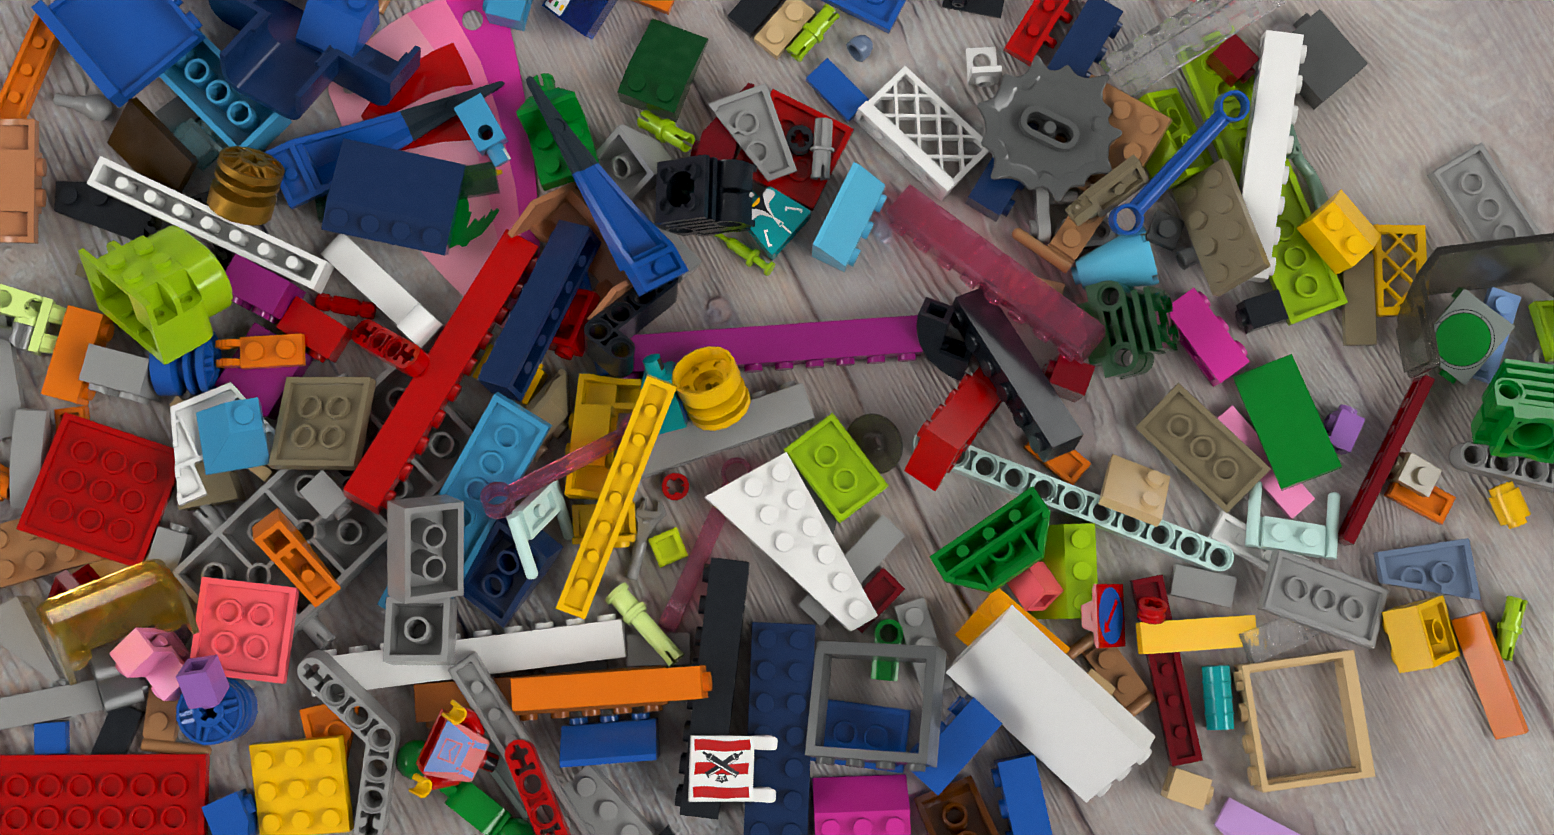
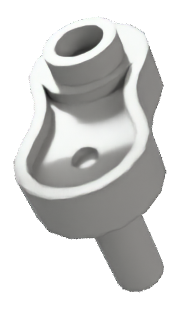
M1043 188L1034 189L1032 192L1034 220L1029 221V234L1043 244H1049L1051 239L1049 204H1071L1078 199V192H1066L1062 201L1056 202L1047 190Z

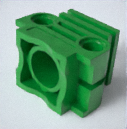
M1504 358L1481 397L1483 403L1471 421L1473 443L1489 445L1490 455L1521 456L1537 462L1553 464L1554 365Z

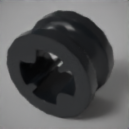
M797 125L788 131L786 141L790 152L797 156H803L810 151V147L813 146V134L808 127ZM801 134L802 138H808L809 141H804V147H799L797 143H792L791 139L795 140V135Z

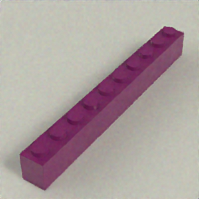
M918 315L634 335L630 338L635 346L634 370L630 375L622 378L640 379V375H643L645 369L642 360L648 355L660 354L663 363L673 361L677 364L685 355L696 349L708 346L721 347L728 350L734 357L738 368H744L745 373L762 372L763 367L775 366L776 371L792 370L793 365L806 364V368L814 369L824 367V362H836V366L855 365V360H867V364L885 363V358L896 357L898 362L916 361V356H921L923 352L916 329Z

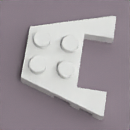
M231 382L170 407L177 501L180 506L208 495L195 466L204 461L196 412L225 402L246 399ZM264 419L269 454H271L275 429Z

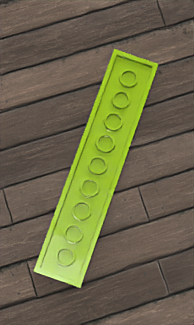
M1232 24L1178 43L1173 48L1204 122L1214 113L1213 107L1217 97L1231 90L1243 92L1248 97L1251 107L1254 75L1244 84L1238 81L1230 88L1206 63L1209 56L1233 33L1236 34ZM1228 96L1223 101V110L1227 116L1237 117L1241 109L1240 103L1235 97ZM1250 110L1244 119L1228 124L1212 141L1219 160L1224 159L1229 162L1238 187ZM1286 158L1285 166H1289V176L1286 185L1282 184L1280 195L1285 197V204L1282 215L1277 216L1276 227L1281 229L1278 245H1273L1272 257H1276V266L1273 276L1269 275L1268 279L1273 291L1279 289L1288 315L1286 322L1290 326L1343 306L1348 301L1337 275L1296 229L1312 214L1289 159Z

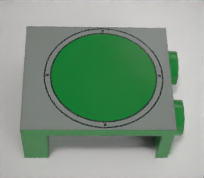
M1458 287L1451 295L1454 298L1451 304L1419 342L1414 340L1410 345L1417 349L1413 355L1429 366L1431 362H1434L1442 368L1438 374L1454 385L1458 380L1466 385L1515 326L1465 288Z

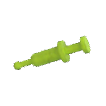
M722 233L714 235L726 242L728 249L745 259L748 267L755 263L764 269V275L769 276L775 268L776 264L773 261L767 263L759 257V249L752 250L737 239H729Z

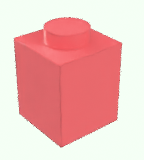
M1044 562L1035 563L1007 583L1025 611H1045L1064 591Z

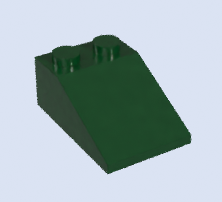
M652 18L627 66L617 93L620 102L643 111L649 110L657 116L665 119L668 118L677 123L709 41L708 38Z

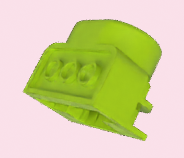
M170 225L148 237L142 235L122 246L113 240L106 245L108 253L97 259L84 248L78 250L99 310L164 365L209 341L213 336V329L209 318L227 309L233 302L231 301L233 299L231 283L218 259L205 245L178 226Z

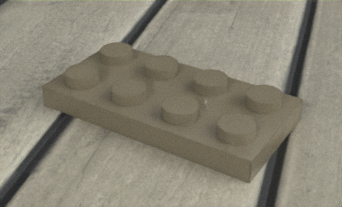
M1218 160L1172 190L1212 295L1219 297L1271 266L1227 160Z
M1179 382L1135 426L1144 437L1226 513L1271 470L1259 456Z

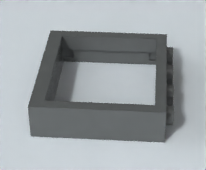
M816 640L805 755L816 758V764L831 766L835 765V760L846 761L845 766L864 768L865 762L876 763L877 769L895 770V764L907 765L906 770L912 772H925L926 767H937L946 651L937 646ZM832 658L926 663L918 753L824 747Z

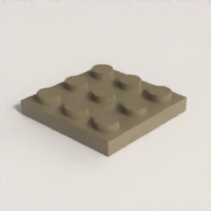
M286 377L268 465L273 469L355 470L362 460L376 381L372 377Z

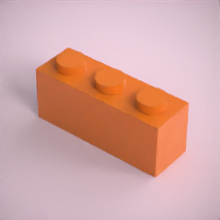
M70 305L67 306L40 394L88 406L89 401L94 398L96 391L89 390V383L78 379L89 343L106 348L107 342L114 335L115 327L113 321L108 316Z

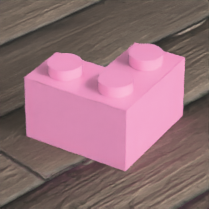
M136 627L109 653L116 662V669L127 678L146 677L152 685V692L163 701L179 700L182 691L176 675L186 660L190 659L189 650L172 628Z

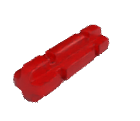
M318 293L315 301V307L318 310L328 312L331 310L333 313L355 317L360 315V317L365 319H374L377 308L373 302L362 301L361 303L357 299L336 295L332 297L330 294Z

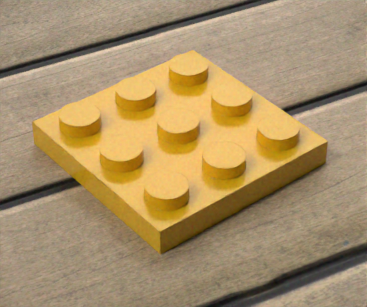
M343 735L256 742L249 745L260 835H316L350 832L354 829Z

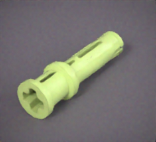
M626 582L617 586L606 597L605 602L608 605L612 604L623 616L622 621L625 624L633 625L669 667L674 666L679 662L677 659H682L684 656L683 651L673 643L646 613V604L639 602L631 594Z

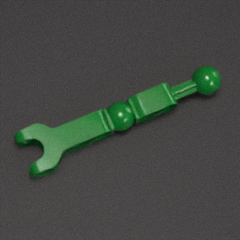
M414 739L400 747L396 756V766L402 776L413 780L412 776L415 773L424 776L416 765V761L425 741ZM462 781L459 785L438 789L448 797L444 803L484 835H535L534 829L528 821L512 817L511 813L471 782Z

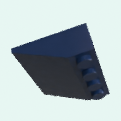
M343 138L327 196L321 230L444 256L448 255L466 165Z

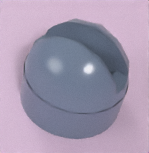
M866 35L855 36L846 44L851 56L859 62H863L869 57L873 49V43Z

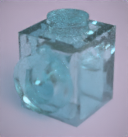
M190 118L188 121L180 123L174 129L173 133L176 138L199 160L197 167L202 171L219 157V153L223 149L219 145L222 139L202 119L196 122Z

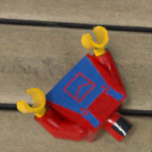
M455 700L450 701V704L453 705V709L450 712L441 708L416 761V765L424 776L417 773L413 774L412 779L418 783L414 788H409L408 791L419 798H425L432 790L459 785L462 781L471 782L478 768L492 773L497 767L499 755L487 751L490 740L485 735V729L474 710L461 706Z

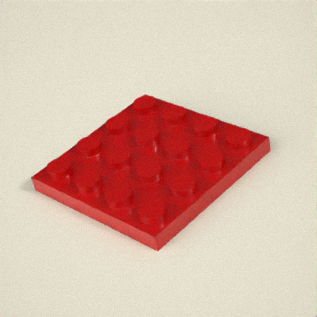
M65 412L16 529L142 570L157 527L161 523L177 482L175 478L174 448Z

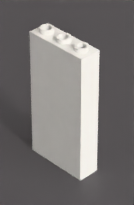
M1013 605L1004 611L962 651L946 671V674L1002 722V725L1086 803L1095 795L1098 797L1103 796L1111 787L1112 781L1115 779L1118 781L1123 780L1131 771L1133 764L1138 763L1141 765L1152 753L1150 746L1155 735Z

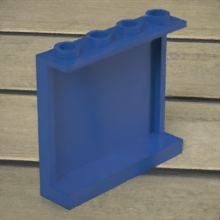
M39 0L31 7L107 99L119 108L206 39L199 30L203 26L202 23L191 11L185 14L179 7L184 3L182 0H55L49 6L44 1Z

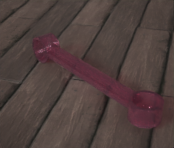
M632 413L628 414L621 421L619 429L509 485L504 482H492L486 485L480 493L485 514L493 519L505 518L515 509V501L617 450ZM497 496L508 497L500 504L493 505L488 503Z
M739 457L727 460L721 469L723 483L720 488L731 483L727 480L725 474L731 464H744L748 473L752 471L750 464L745 459ZM713 505L658 623L659 627L676 633L703 572L704 563H707L726 521L725 516Z

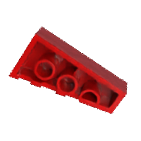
M980 366L972 376L967 373L957 387L959 391L954 388L944 402L946 406L940 404L931 417L932 422L926 420L917 433V436L921 439L904 469L906 473L935 492L941 485L946 473L951 472L962 453L966 452L977 434L981 432L1002 403L997 395L996 388L989 377L983 374Z

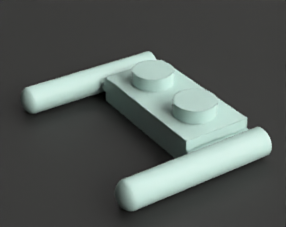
M557 476L546 478V483H541L512 511V514L506 517L528 579H535L538 576V570L528 540H532L555 516H557L564 539L572 540L574 536L573 525Z
M1259 481L1249 491L1245 546L1271 551L1280 549L1291 554L1316 558L1323 557L1328 560L1337 559L1341 499L1339 493L1331 492L1328 494L1325 527V525L1269 516L1261 517L1262 482Z

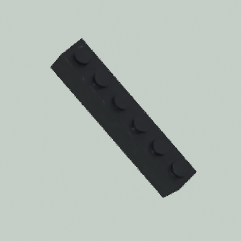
M987 286L955 297L952 303L955 310L951 324L954 328L958 329L964 338L967 349L974 354L980 363L983 374L991 380L996 388L999 399L1005 402L1009 408L1015 424L1023 430L1028 438L1031 449L1039 455L1043 463L1075 450L1084 435Z

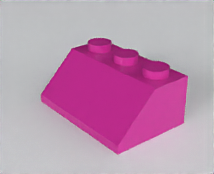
M906 774L812 777L815 835H911Z

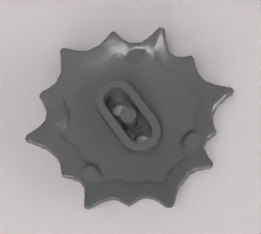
M1039 55L1034 56L1028 71L1020 77L1008 74L1003 75L1000 88L995 96L977 104V108L985 121V133L981 145L991 152L994 158L991 179H1014L1021 182L1028 190L1043 188L1053 196L1056 202H1061L1065 193L1070 188L1084 187L1090 176L1096 174L1107 175L1111 172L1109 148L1112 142L1122 135V131L1109 124V116L1112 113V109L1103 101V91L1110 79L1109 75L1084 78L1078 76L1068 65L1058 70H1049ZM1028 123H1035L1038 130L1030 128ZM1055 137H1064L1065 143L1055 140Z

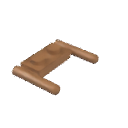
M1087 179L1085 186L1078 188L1084 192L1094 183ZM1106 215L1102 218L1099 216L1092 219L1089 218L1080 226H1077L1068 216L1048 246L1021 228H1015L1012 232V237L1066 274Z
M1088 632L1070 646V650L1066 655L1074 660L1082 654L1091 668L1116 688L1112 694L1113 697L1134 717L1156 701L1153 694L1147 689V686L1117 647L1096 648V645H1094V632Z
M150 684L141 750L167 754L209 753L211 755L212 749L209 745L176 742L179 725L176 720L178 700L163 701L152 692V685Z

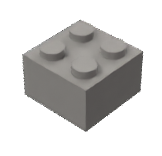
M89 343L78 379L89 383V390L121 397L148 405L149 400L161 401L162 396L157 395L151 382L148 358Z
M386 597L383 662L391 665H455L457 601L449 597L403 604L392 597Z

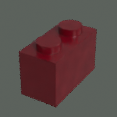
M1060 353L1053 360L1049 359L1048 363L1044 364L1042 371L1060 398L1075 403L1085 396L1096 366Z

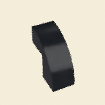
M926 297L917 316L916 329L919 343L926 356L938 369L961 382L973 353L967 349L965 342L946 336L955 307Z

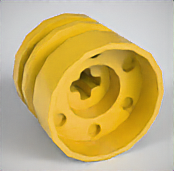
M712 346L696 349L685 355L676 364L672 373V384L677 385L676 392L683 402V406L694 426L702 430L716 431L733 425L747 413L751 403L750 393L743 378L740 376V370L734 357L728 350Z

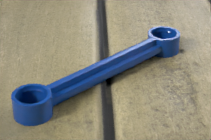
M1231 90L1218 96L1214 102V113L1130 203L1116 206L1110 212L1108 223L1114 233L1121 236L1137 233L1143 226L1145 212L1228 124L1240 121L1247 116L1250 110V102L1243 92ZM1228 96L1235 97L1240 103V113L1235 118L1227 116L1223 110V101ZM1124 208L1130 209L1136 218L1135 225L1130 231L1121 229L1117 224V214Z

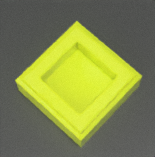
M677 527L648 539L660 568L689 556Z

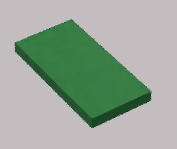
M1292 354L1233 377L1281 491L1342 468Z

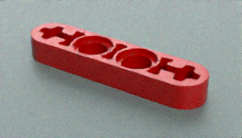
M370 319L361 321L352 331L351 339L359 347L408 376H418L429 364V355L418 345Z
M526 739L513 740L505 749V760L536 835H544L542 829L551 828L559 823L560 829L554 830L555 835H571L535 746ZM517 745L521 749L527 748L528 754L524 756L527 766L534 763L535 769L526 770L519 774L518 769L524 768L521 759L513 758V754L517 752ZM530 774L537 775L541 780V788L536 793L528 792L524 786L525 779ZM541 805H549L553 809L554 816L551 822L542 823L537 818V810Z

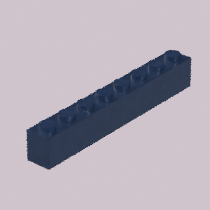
M1088 0L1047 68L1049 70H1058L1068 65L1078 76L1089 78L1092 73L1088 72L1092 63L1094 62L1099 65L1108 50L1103 46L1108 37L1114 40L1123 23L1118 20L1124 11L1105 0ZM1028 123L1030 128L1038 130L1035 123ZM992 157L965 204L997 222L1001 214L1007 217L1016 201L1011 199L1015 190L1022 191L1025 186L1014 179H991L994 168V158Z

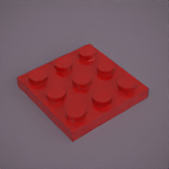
M772 89L770 96L785 138L792 127L803 125L812 131L814 144L816 118L832 119L831 147L834 148V152L831 153V176L854 129ZM796 134L795 140L791 139V142L797 143L799 147H804V141H809L808 138H802L801 134ZM741 149L736 160H742L753 164V162L749 159L746 153ZM811 151L803 156L791 153L797 172L767 182L758 169L757 172H753V182L765 188L770 186L811 211L814 210L829 181L820 180V178L818 180L811 179L813 152Z

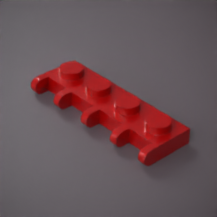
M1034 0L1003 51L1031 66L1034 56L1043 44L1054 49L1057 41L1050 37L1049 34L1058 19L1067 24H1070L1073 16L1064 11L1070 0Z

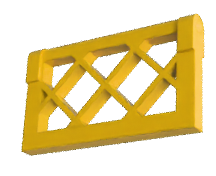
M1373 225L1380 235H1389L1395 241L1384 252L1380 236L1377 244L1372 249L1376 317L1429 316L1425 225ZM1406 235H1415V252L1402 241ZM1397 244L1410 256L1401 267L1388 256ZM1383 259L1396 271L1386 282L1383 280ZM1413 259L1416 261V282L1403 271ZM1398 274L1411 285L1410 289L1402 297L1389 286ZM1384 289L1397 301L1392 307H1384ZM1414 289L1417 291L1418 307H1411L1404 301Z

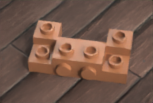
M0 119V243L38 244L39 214H42V207L46 206L47 201L46 190L42 189V176H46L47 163L46 159L42 158V153L39 152V121L35 119Z

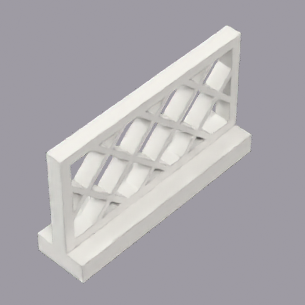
M906 66L869 101L866 100L858 108L854 121L941 202L989 153L981 145L983 137ZM903 77L913 85V94H897V83ZM880 100H893V114L882 113L875 105ZM898 100L914 101V114H898ZM919 101H930L935 106V114H920ZM899 120L915 121V134H904L899 129ZM920 121H936V134H921ZM941 121H952L957 126V135H942ZM921 141H937V155H927L922 151ZM942 141H958V155H943ZM963 141L974 142L982 150L977 155H964ZM943 161H959V173L954 178L944 171Z

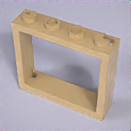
M1342 649L1234 665L1235 672L1232 673V683L1235 691H1239L1240 703L1237 704V714L1240 722H1244L1246 734L1242 735V745L1244 752L1249 754L1251 766L1247 767V775L1250 785H1254L1255 790L1264 793L1376 777L1354 650ZM1334 661L1352 766L1267 778L1250 673Z

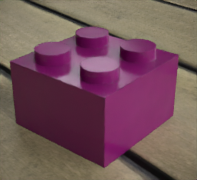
M236 253L225 271L232 286L233 299L231 301L276 325L297 296L303 300L306 294L305 291L288 280Z

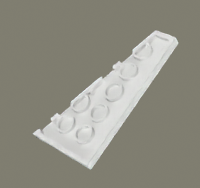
M787 452L704 497L777 566L792 577L803 590L817 600L849 632L878 616Z

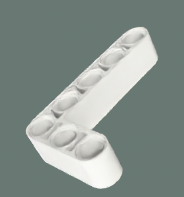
M339 234L322 251L321 255L394 321L397 327L409 339L429 353L445 326L345 234Z

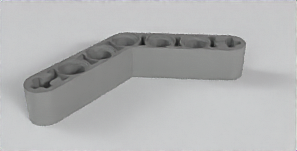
M314 650L298 665L297 674L299 679L366 743L354 834L383 835L389 822L401 726L332 656L323 650ZM316 663L320 668L314 672L310 667ZM329 674L331 677L324 683L322 680ZM332 684L341 685L345 690V695L335 694L332 691ZM361 706L365 708L368 712V717H359L355 713L354 707ZM383 728L389 731L391 739L385 740L379 737L377 729ZM373 760H382L385 762L387 769H377L373 764ZM376 790L380 792L383 799H373L370 797L369 791ZM372 814H375L372 824L375 829H371L370 823H368Z

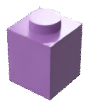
M218 655L187 659L176 675L188 709L200 707L210 709L219 705L230 687Z

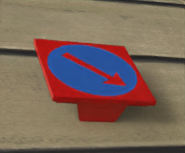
M1093 584L1092 601L1081 605L1082 628L1094 632V645H1096V648L1126 646L1123 584Z

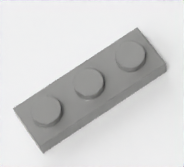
M924 597L894 607L898 622L903 628V637L906 645L937 646L941 648ZM912 662L923 694L926 663ZM946 663L943 690L954 687L951 677L946 674L948 670Z

